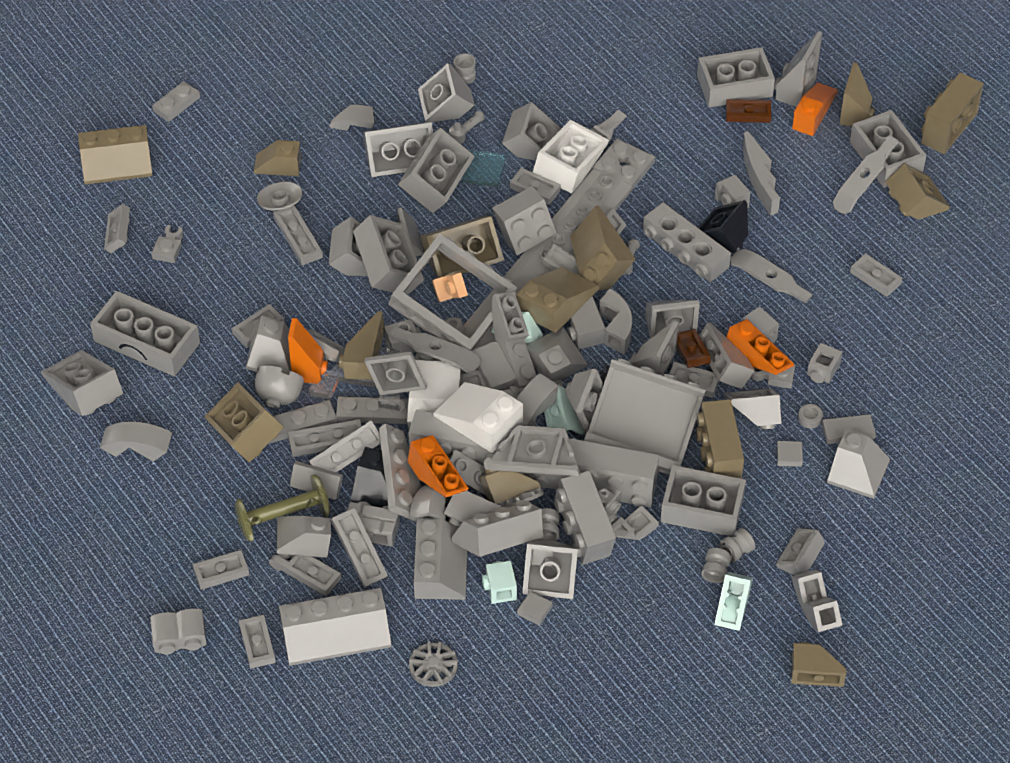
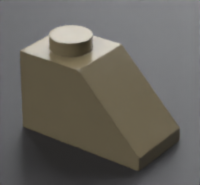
M277 140L257 153L254 174L299 176L302 160L300 141Z
M485 469L486 474L479 477L487 500L495 504L541 487L538 481L518 472Z
M808 642L794 643L791 657V684L844 687L846 668L821 645Z

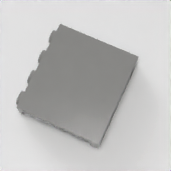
M612 359L584 441L659 455L658 472L670 475L672 465L681 466L697 418V412H699L706 390L701 389L699 384L688 382L687 384L679 382L678 378L669 374H664V376L655 374V371L648 367L642 366L637 368L631 366V363L624 359H617V361Z

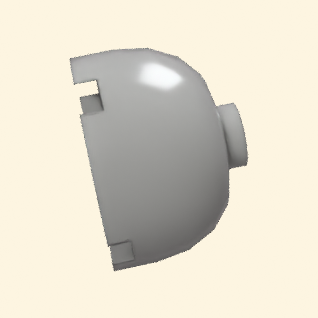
M260 366L255 377V390L258 396L266 401V406L278 409L280 405H289L295 402L302 391L304 378L292 371L289 372V375L281 372L282 368Z

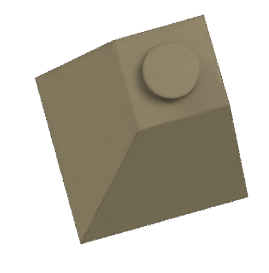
M855 62L852 64L845 88L840 124L850 127L854 123L873 117L875 108H871L873 98L858 63Z

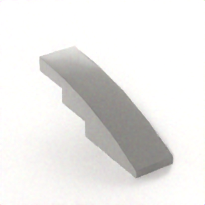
M746 131L743 138L745 166L759 200L771 216L778 213L780 196L775 191L776 178L770 172L772 160L752 135Z

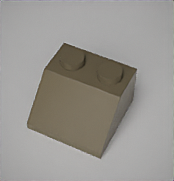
M905 163L885 181L890 189L888 191L889 194L899 202L900 211L907 217L912 216L919 220L951 208L929 175Z

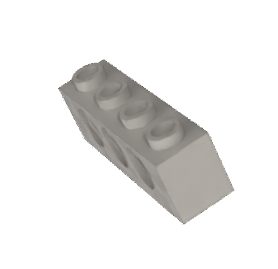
M664 202L644 216L643 232L645 235L660 244L665 251L676 256L681 263L693 269L698 276L705 278L711 283L729 268L731 252Z

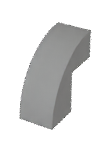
M609 289L600 300L599 307L600 316L611 321L605 329L604 345L625 354L631 342L632 314L626 301L618 293Z
M541 373L527 384L516 399L523 403V422L520 424L521 426H535L537 416L555 404L559 385Z
M120 422L105 428L100 448L115 457L130 448L149 460L155 461L167 453L172 432L148 423Z
M427 484L422 486L413 498L409 518L417 521V518L445 520V503L449 502L452 496L444 497Z
M812 570L791 576L800 606L807 620L817 632L842 626L837 600L827 597L820 571Z

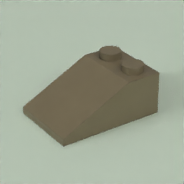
M595 206L570 236L579 274L581 277L599 285L598 291L610 289L636 260L599 206Z
M560 267L531 279L516 294V298L521 312H529L535 323L557 333L599 290V285Z
M239 382L204 416L221 436L249 463L284 428Z

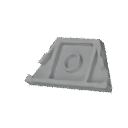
M517 425L509 437L497 447L498 452L491 459L487 457L484 461L486 470L567 476L580 475L566 428Z

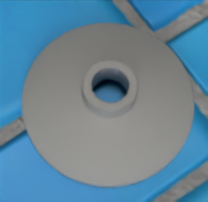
M292 182L274 183L263 188L258 193L257 202L260 207L266 210H283L300 201L302 189L299 185Z

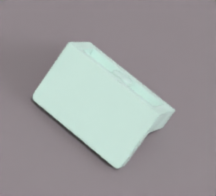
M559 385L555 404L544 411L547 427L566 428V432L570 429L583 435L585 431L566 396V388Z

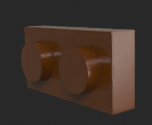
M726 99V122L771 123V100Z
M696 329L678 332L677 350L687 368L711 363L710 354Z

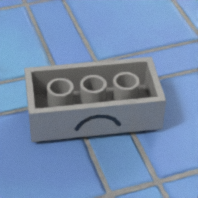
M118 291L113 294L90 323L94 342L174 377L200 344L197 325Z

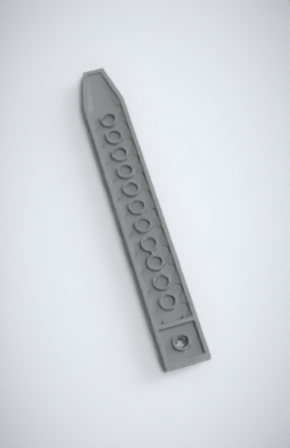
M616 139L593 166V170L552 218L557 234L526 250L504 276L518 287L515 295L531 279L552 271L541 264V261L553 243L575 257L570 238L571 234L595 206H599L603 213L611 208H614L616 211L655 163V156ZM620 163H628L629 165L620 166ZM495 289L492 290L464 324L465 329L462 334L469 339L492 310V296L500 294ZM493 324L474 349L495 342V336L491 332Z

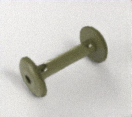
M312 475V491L247 512L241 499H237L234 504L235 513L245 539L250 542L254 541L251 528L253 525L318 505L322 515L327 517L330 513V505L321 479L316 475Z

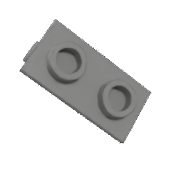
M454 449L449 458L466 485L485 495L479 478L486 474L485 467Z
M603 488L598 490V494L612 525L618 519L617 511L621 506L619 501L622 492L619 491L614 495Z

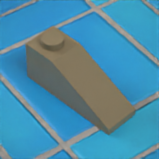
M378 311L346 344L344 354L340 355L339 366L344 371L345 379L373 380L364 360L367 357L379 356L385 326L382 311Z

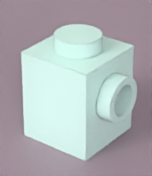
M496 561L492 564H487L486 575H482V584L484 591L489 590L491 604L517 600V585L511 561Z

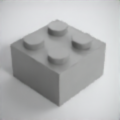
M533 186L492 208L506 244L516 255L557 234L545 200Z

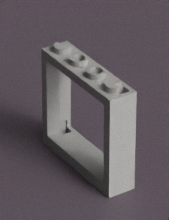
M439 234L393 292L388 305L432 336L471 351L474 350L492 326V310L469 339L404 292L437 250L499 293L516 292L518 287L510 279L497 274L490 265L483 264L477 260L471 252L461 249L451 238Z

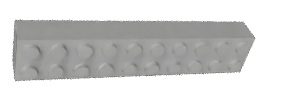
M416 409L409 430V449L412 441L433 435L449 458L454 449L484 466L486 458L491 459L498 452V448L493 453L484 449L434 417L433 412ZM569 438L579 472L590 471L597 491L604 488L614 495L621 491L619 502L651 508L657 486L659 455ZM518 472L538 481L541 488L556 490L559 488L560 480L569 477L567 475Z

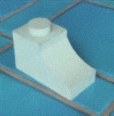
M728 572L725 575L714 625L740 631L753 577Z

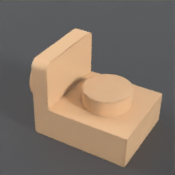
M451 273L432 280L439 302L468 295L461 273Z

